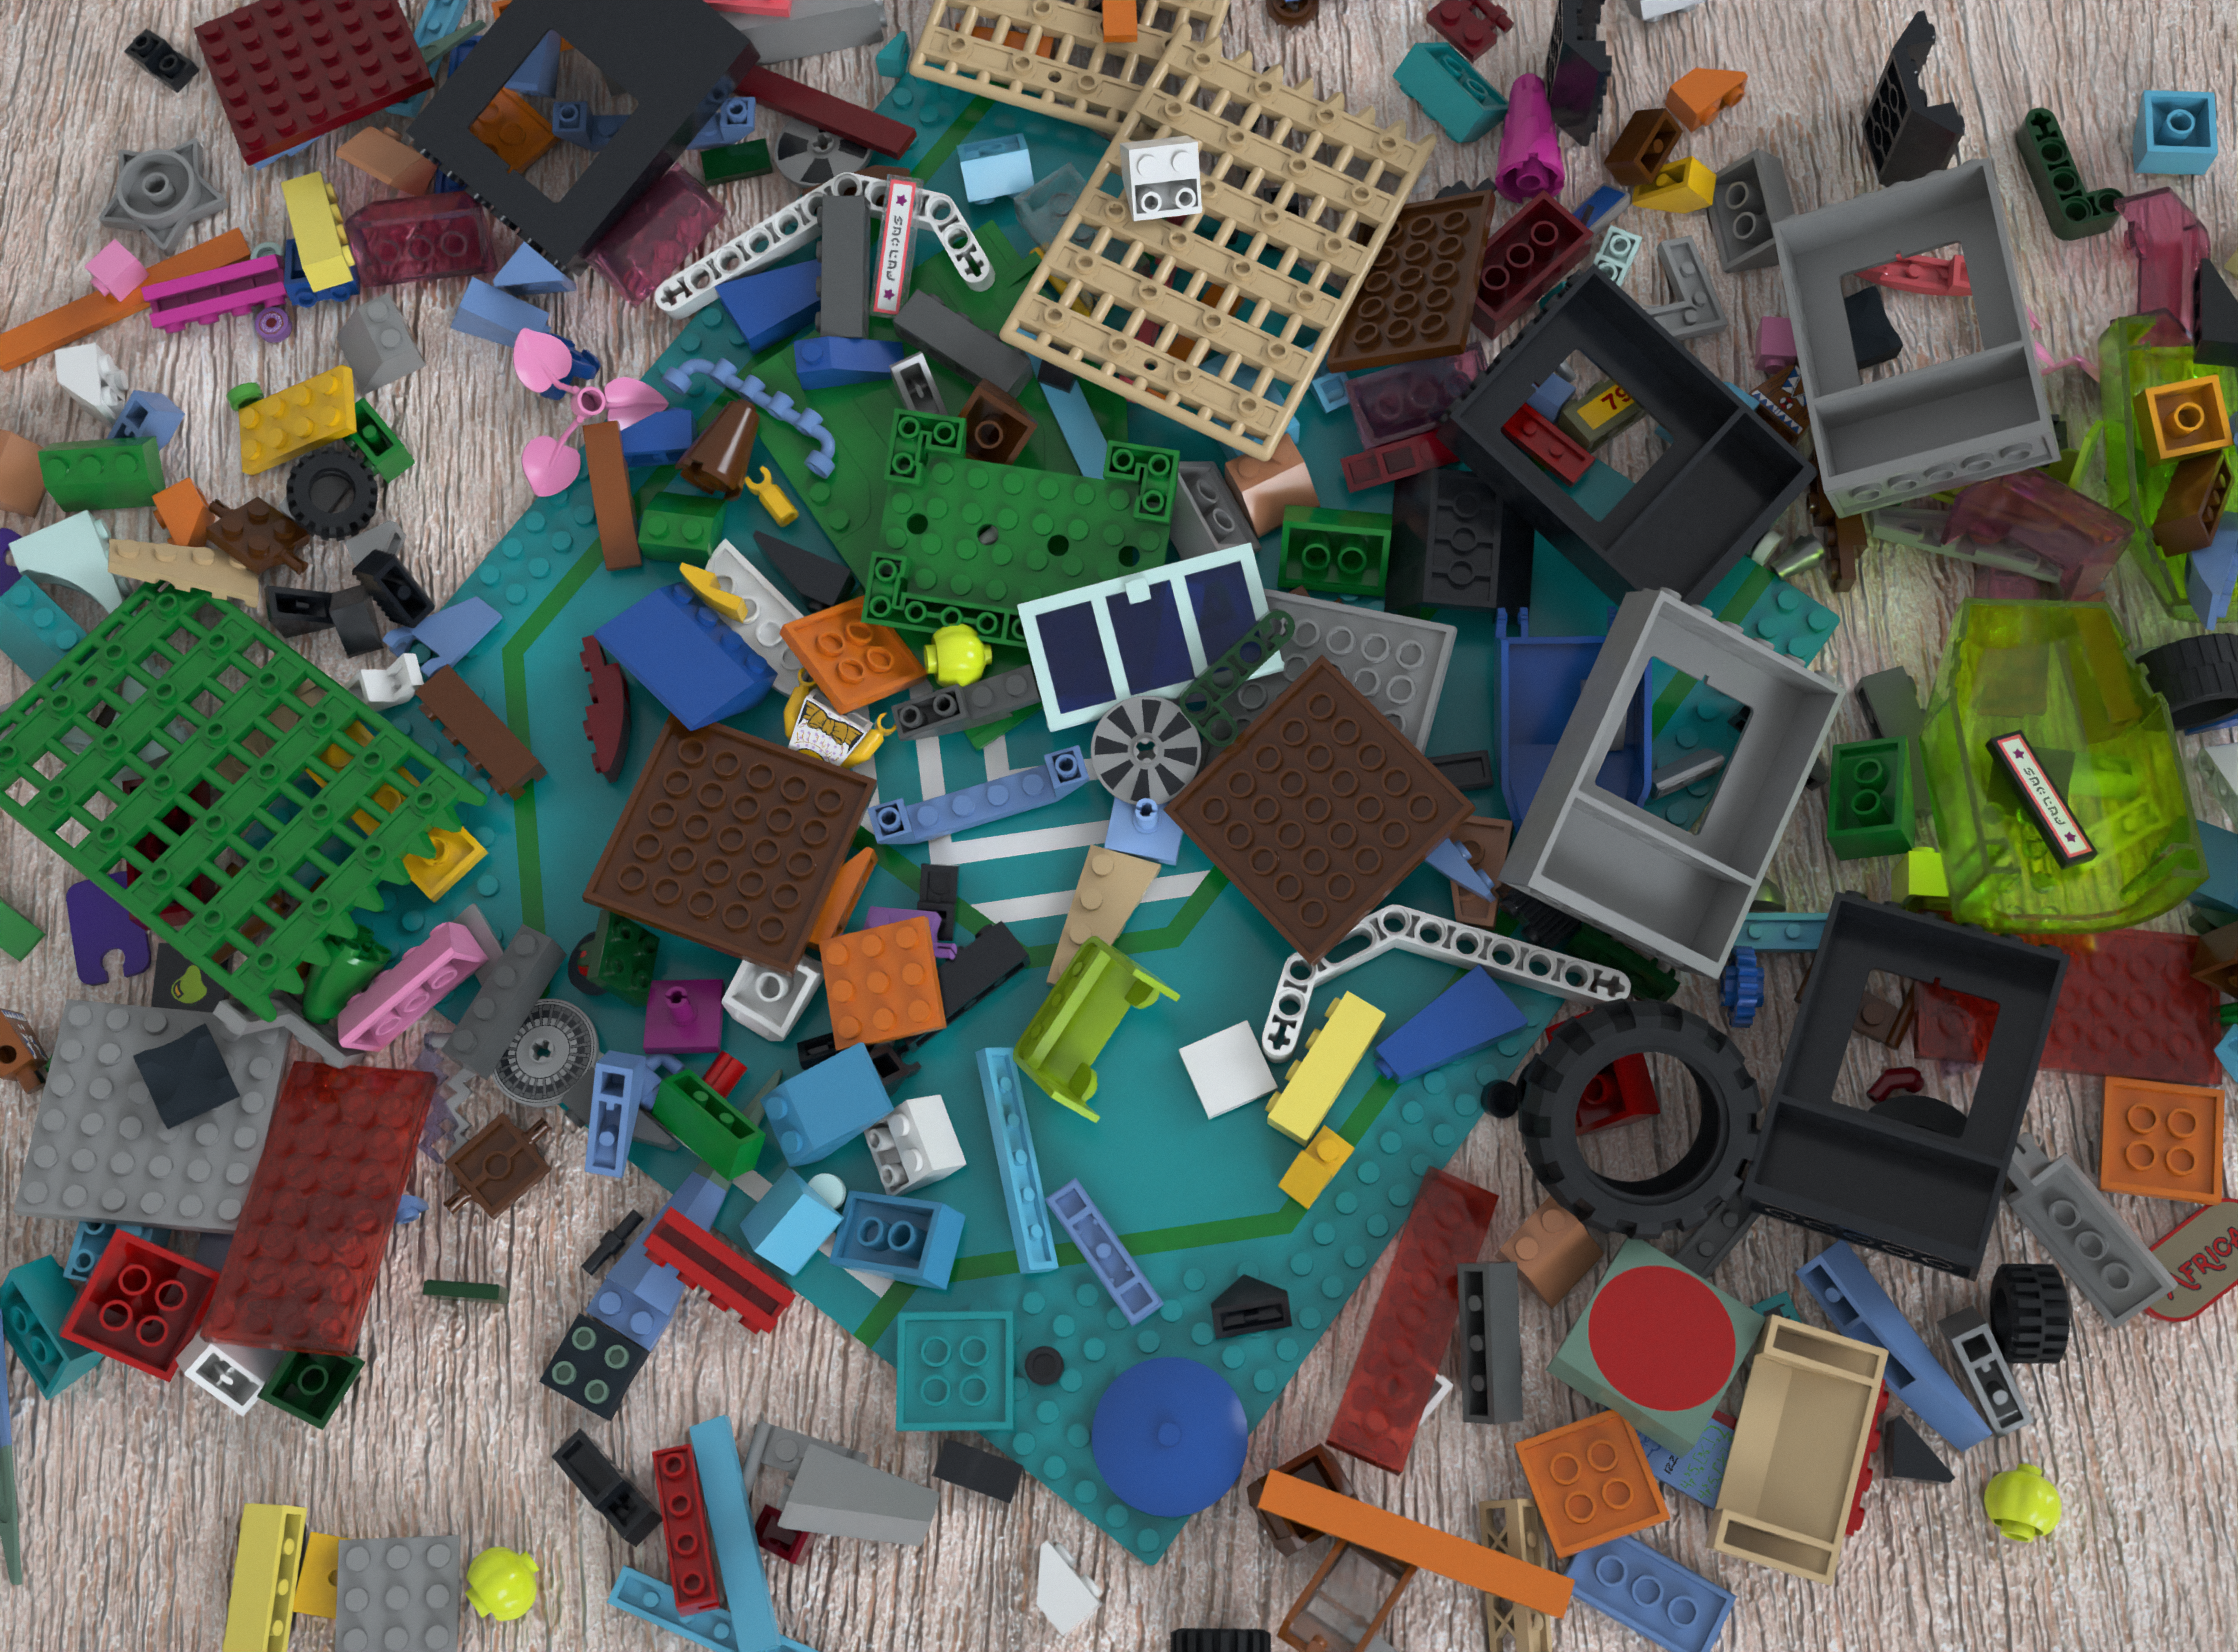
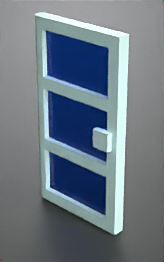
M1251 542L1017 605L1047 719V727L1050 732L1100 720L1113 706L1132 697L1156 696L1169 701L1179 699L1180 693L1191 681L1262 615L1269 611ZM1271 619L1269 623L1272 628L1265 635H1263L1260 629L1254 633L1263 640L1267 649L1273 645L1267 639L1274 633ZM1252 641L1244 643L1240 648L1241 658L1245 661L1257 659L1261 651L1259 644ZM1278 650L1247 680L1284 671L1285 664L1281 659L1280 651ZM1219 667L1213 673V682L1218 686L1229 685L1233 680L1232 670L1227 667ZM1198 692L1191 693L1188 696L1198 694Z

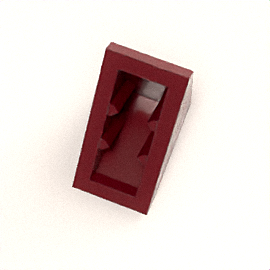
M765 1504L755 1525L759 1546L790 1563L804 1566L818 1533L785 1529L777 1526L782 1511Z

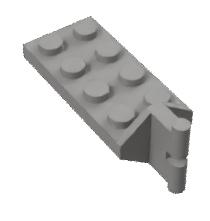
M2025 1132L2018 1137L2007 1176L2017 1188L2004 1199L2114 1329L2177 1287V1281L2067 1153L2050 1162L2035 1144L2032 1134Z

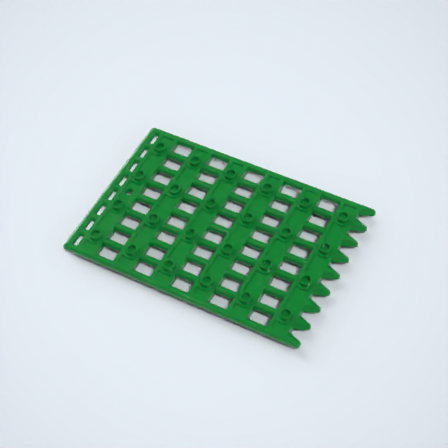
M159 580L155 584L145 581L0 715V735L13 723L16 725L0 741V808L266 1022H273L277 1018V1012L269 995L275 989L293 994L303 993L304 983L296 970L302 961L322 967L330 966L331 956L323 940L329 934L346 939L357 938L358 929L349 914L356 907L373 912L383 911L384 902L376 886L382 880L399 885H408L411 876L402 860L409 853L427 859L435 858L437 850L428 833L434 827L450 832H461L462 823L454 807L460 801L476 806H484L488 799L482 791L230 601L211 598L212 592L193 587L190 592L178 590L171 583L159 592L157 590L166 581ZM146 600L149 601L137 615H131ZM207 602L225 615L211 630L192 617ZM120 624L124 626L109 641L105 639ZM180 627H183L200 640L185 655L166 642ZM257 640L276 654L261 669L242 655ZM93 649L97 650L82 666L78 664ZM154 651L173 664L158 680L139 666ZM230 665H233L250 678L235 694L216 680ZM68 673L70 677L54 691L52 687ZM128 676L147 689L132 705L113 691ZM307 679L327 692L313 708L293 694ZM90 680H97L95 685L91 687L86 686ZM205 689L224 703L209 719L190 705ZM40 698L44 700L28 716L25 714ZM101 701H104L120 714L105 730L86 716ZM281 704H284L302 718L287 733L267 719ZM178 715H181L198 729L183 744L163 730ZM359 717L379 732L365 748L344 733ZM74 726H77L94 740L79 755L59 741ZM255 729H258L276 743L261 759L241 744ZM152 740L172 754L156 770L137 756ZM333 743L353 757L339 773L318 758ZM48 751L67 765L51 781L32 767ZM229 754L249 768L235 784L215 770ZM411 757L432 772L418 787H415L397 773ZM125 765L145 780L129 796L110 781ZM307 768L328 783L313 799L292 784ZM20 777L40 791L24 807L5 793ZM203 779L223 794L208 810L188 796ZM385 783L407 798L392 814L371 799ZM98 791L117 805L102 822L82 807ZM281 794L302 809L287 825L266 810ZM176 806L196 820L181 836L161 822ZM359 809H362L381 824L366 840L345 825ZM71 817L90 831L75 848L55 833ZM254 820L275 835L261 851H258L239 836ZM149 832L169 846L154 863L134 848ZM333 835L355 850L340 866L319 851ZM228 846L248 861L233 878L213 863ZM122 858L142 873L127 889L123 888L106 874ZM307 861L328 876L313 893L292 877ZM201 873L222 888L206 905L185 889ZM280 888L302 903L286 920L265 904ZM174 899L195 915L179 932L158 916ZM254 914L275 930L260 947L238 931ZM226 942L230 943L248 958L232 975L211 958Z

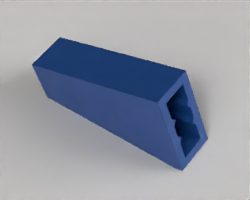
M817 259L715 286L721 305L753 355L815 322L816 312L821 311V298H818L816 294V278L821 276L822 263H818Z
M1478 964L1379 1044L1374 1050L1373 1057L1376 1061L1373 1064L1386 1080L1392 1078L1398 1085L1516 1036L1525 1030L1529 1021Z

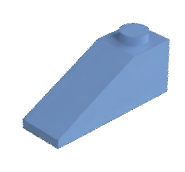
M134 390L106 439L156 436L160 451L171 440L185 413L163 393Z
M609 1050L596 1062L584 1172L617 1178L624 1176L642 1096L646 1056Z

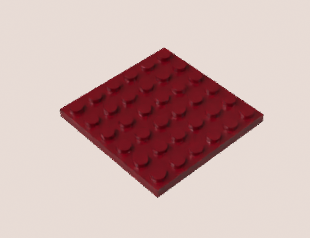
M259 0L193 28L240 152L248 166L436 86L398 0Z

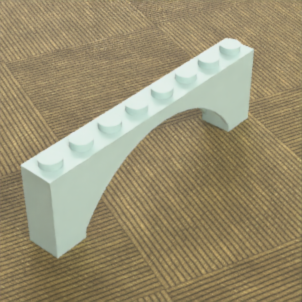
M88 510L8 544L18 571L22 576L27 575L37 585L48 583L78 591L101 604L109 614L133 593V589L125 577L108 572L109 543L107 539L111 538V533L102 518L97 520ZM137 608L131 615H137L140 610ZM120 624V625L117 627L118 631H119L121 628H123L124 626H122V625ZM154 651L139 666L158 680L165 673L159 665L156 666L153 656L157 655V652ZM128 676L125 678L122 698L132 705L147 689ZM116 712L112 723L120 716L118 712ZM177 718L163 729L181 744L190 737L184 726L179 725ZM154 740L149 742L137 754L155 770L172 755ZM125 765L110 781L123 790L122 781L140 779L141 777Z

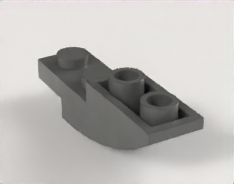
M1028 664L964 687L955 684L891 706L899 740L903 742L945 735L1013 716L1012 711L1039 703L1042 699L1033 666Z

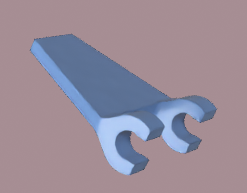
M476 596L425 617L415 628L403 626L393 629L382 640L390 647V652L398 658L403 653L409 652L414 639H417L439 656L428 660L420 669L428 677V681L445 665L448 664L453 668L503 617Z

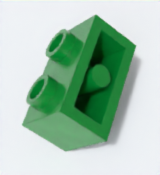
M363 397L356 402L357 432L342 439L353 453L360 449L365 455L363 458L364 465L367 468L370 467L373 477L380 474L389 483L416 462L366 399Z

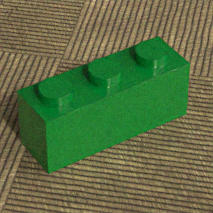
M690 1069L662 1079L651 1113L654 1118L727 1181L755 1169L766 1133Z

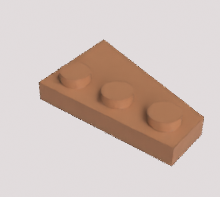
M1470 815L1448 837L1452 843L1459 839L1473 856L1467 861L1475 872L1482 868L1495 884L1490 891L1496 900L1489 903L1450 880L1456 922L1479 929L1495 931L1501 899L1495 890L1503 883L1497 880L1510 852L1514 830L1512 821Z

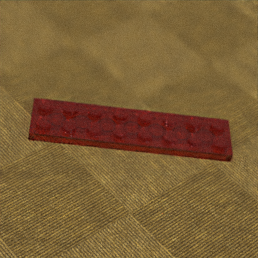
M1430 1165L1427 1167L1324 1444L1398 1477L1403 1472L1459 1312L1457 1263L1477 1261L1499 1195Z

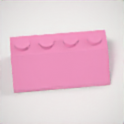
M445 922L436 926L430 932V938L420 946H415L405 952L402 956L403 960L393 969H388L379 974L374 980L375 984L367 991L353 996L347 1002L348 1007L338 1014V1042L344 1048L380 1052L484 965L489 958L465 925L453 922Z

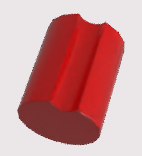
M722 1050L701 1079L726 1099L748 1068Z

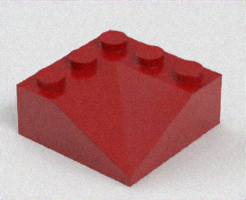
M116 1228L58 1330L59 1335L170 1382L179 1366L175 1358L193 1339L225 1275L222 1271L186 1255Z

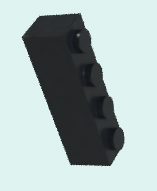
M1002 921L995 926L991 923L983 927L975 935V941L966 948L963 946L957 947L956 957L953 960L945 958L947 962L937 969L947 1027L1031 964L1028 953ZM944 1029L901 1039L910 1051L914 1053Z

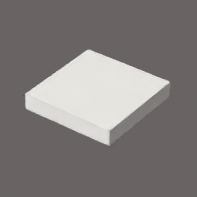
M1247 1020L1178 1049L1208 1120L1278 1090Z

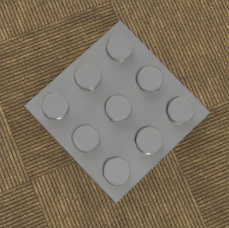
M460 1535L339 1540L335 1652H458Z

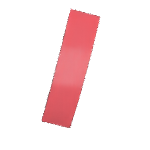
M1900 253L1896 254L1897 261L1855 273V275L1870 282L1907 292L1939 296H1972L1964 256L1957 254L1949 261L1921 255L1902 259Z

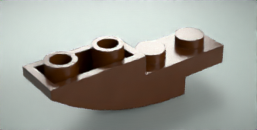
M1814 447L1808 461L1820 471ZM1819 472L1809 483L1810 493H1807L1806 511L1807 514H1812L1813 527H1824L1825 547H1830L1831 559L1827 561L1828 580H1833L1834 593L1849 592L1857 579L1855 559L1861 557L1868 545L1865 526L1861 513L1838 518L1824 493Z

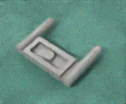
M758 1421L742 1469L748 1500L761 1463L789 1472L795 1455L803 1458L809 1443L863 1464L866 1463L868 1455Z

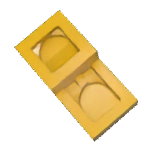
M683 562L681 563L679 569L686 583L701 600L719 613L740 623L744 622L748 609L743 598L721 591V585L715 573Z

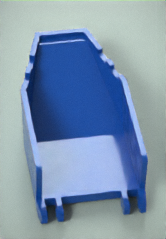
M1616 606L1607 607V635L1618 613ZM1520 607L1517 615L1519 637H1506L1507 613L1505 608H1497L1494 625V750L1500 787L1516 835L1580 697V680L1588 679L1607 635L1528 637L1527 607ZM1652 657L1627 708L1623 750L1608 751L1595 780L1597 786L1642 809L1652 787Z

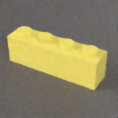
M321 171L281 182L301 265L313 293L353 281L350 266L356 264L351 249L347 245L350 242L345 227L341 224L344 223V219L338 203H336L339 201L332 182L325 183Z
M1349 991L1345 993L1342 1000L1337 997L1334 998L1324 1015L1329 1020L1321 1031L1316 1028L1305 1045V1048L1309 1049L1306 1057L1302 1062L1297 1059L1294 1061L1285 1076V1079L1290 1081L1282 1094L1276 1091L1265 1108V1111L1269 1112L1267 1124L1305 1148L1385 1021L1386 1014Z
M244 1504L243 1517L240 1522L241 1531L237 1557L234 1563L235 1571L231 1598L228 1603L229 1612L226 1632L222 1644L223 1652H287L307 1507Z

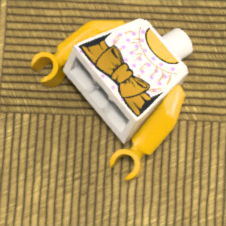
M804 667L798 671L799 687H794L783 711L785 735L790 740L788 748L848 770L868 761L884 742L883 736L891 735L897 729L896 724L891 729L882 727L881 719L887 712L880 714L875 723L870 722L853 711L840 715L828 698L816 690L818 685L815 681L807 683L802 680L806 669Z

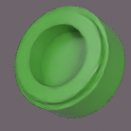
M250 382L236 386L227 393L226 398L231 409L238 411V409L264 399V394L258 383Z

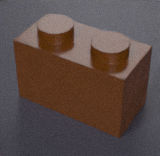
M1666 108L1637 110L1632 115L1603 164L1621 186L1650 185L1673 150L1683 130Z

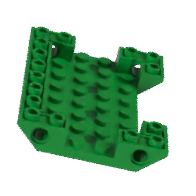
M895 408L884 480L888 483L878 549L877 551H872L861 623L934 634L943 626H958L963 623L975 629L978 633L977 636L983 642L1028 649L1017 607L1018 604L1165 565L1177 493L1180 462L1179 450L1108 440L1103 470L1105 480L966 459V418ZM916 515H923L928 521L926 531L918 535L911 533L909 529L910 520ZM985 526H994L998 530V539L992 545H983L979 540V532ZM1057 536L1065 537L1069 542L1068 551L1062 556H1054L1049 551L1050 541ZM1127 547L1137 549L1140 554L1138 563L1132 567L1123 566L1119 560L1121 551ZM1162 582L1149 585L1152 599L1130 605L1126 592L1105 597L1122 663L1143 667L1147 665L1154 636ZM1091 601L1035 616L1044 651L1106 661Z

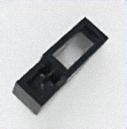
M578 1429L551 1456L591 1505L604 1515L625 1541L637 1547L662 1522V1515L582 1429Z

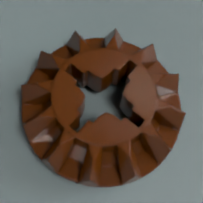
M1266 0L1268 18H1272L1277 27L1285 25L1290 31L1294 26H1302L1304 28L1307 22L1315 20L1319 9V0L1291 1L1294 5L1298 4V12L1287 8L1285 0Z

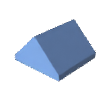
M526 242L522 243L493 279L494 287L512 296L577 291V284L554 267L542 254Z

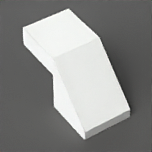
M403 653L387 670L360 669L344 687L375 712L408 702L424 682L416 654Z

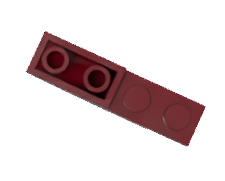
M1438 429L1341 458L1340 462L1349 493L1457 462L1460 459L1435 437V434L1439 431Z
M593 635L582 638L585 651L580 652V658L585 672L591 671L593 683L588 684V688L594 704L585 707L588 719L583 721V727L588 741L594 740L596 752L591 753V757L597 774L603 773L609 783L617 782L624 765L631 730L630 694L626 674L620 664L616 662L608 665L603 645Z

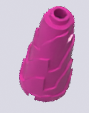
M1533 73L1523 74L1513 82L1509 96L1508 112L1504 118L1503 135L1498 149L1497 170L1495 173V185L1497 186L1498 193L1503 198L1518 204H1523V197H1531L1532 200L1543 189L1552 197H1555L1563 189L1565 179L1561 147L1557 145L1555 121H1552L1550 104L1546 98L1545 83L1542 78Z

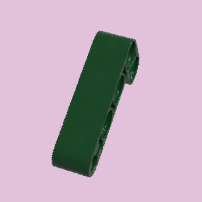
M2045 108L2030 110L2017 132L2016 142L2054 235L2064 241H2073L2111 230L2125 209L2126 199L2124 195L2114 188H2103L2086 193L2054 114Z
M1277 608L1271 609L1262 615L1180 693L1179 703L1182 713L1214 746L1226 747L1235 741L1238 734V727L1234 717L1221 703L1293 636L1295 623L1291 615L1286 611ZM1275 617V619L1281 620L1284 617L1287 620L1283 624L1286 631L1282 635L1274 632L1267 639L1273 645L1267 649L1263 640L1254 633L1260 629L1263 635H1265L1272 628L1269 623L1270 619ZM1252 641L1259 644L1261 651L1257 659L1245 661L1241 658L1240 648L1244 643ZM1219 667H1227L1233 672V680L1227 686H1218L1213 682V673ZM1194 692L1201 693L1206 698L1205 707L1196 712L1189 710L1185 705L1187 696ZM1216 720H1227L1231 724V732L1225 738H1216L1212 735L1210 731L1211 725Z

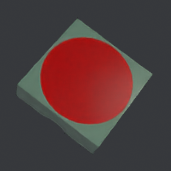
M1627 1237L1594 1288L1591 1299L1570 1328L1547 1366L1546 1371L1592 1401L1616 1411L1633 1428L1682 1459L1696 1445L1765 1323L1766 1318L1644 1240L1629 1239Z

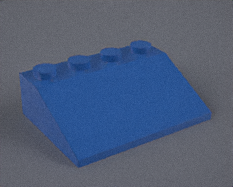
M682 581L656 589L598 628L593 635L690 731L762 705L778 676V673L762 656L758 655L737 632L733 631L713 609L709 608Z

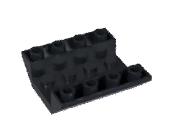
M1558 0L1546 57L1547 100L1551 108L1552 121H1555L1561 129L1581 146H1589L1591 133H1597L1598 115L1602 114L1603 96H1606L1607 77L1611 76L1612 55H1606V41H1596L1597 25L1600 24L1601 5H1604L1605 0Z
M1925 10L1916 13L1892 48L1861 123L1878 181L1887 188L1896 182H1909L1925 177L1926 174L1935 170H1947V166L1956 152V147L1965 133L1964 119L1962 115L1957 114L1954 102L1927 107L1926 93L1923 89L1920 90L1918 84L1921 69L1926 64L1928 53L1936 40L1935 28L1932 23H1928Z
M1432 468L1395 480L1384 612L1420 618L1422 607L1492 613V624H1495L1497 608H1505L1507 625L1519 626L1517 622L1519 608L1527 607L1529 625L1535 529L1473 471Z

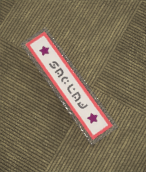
M887 174L869 315L894 319L908 301L924 180Z

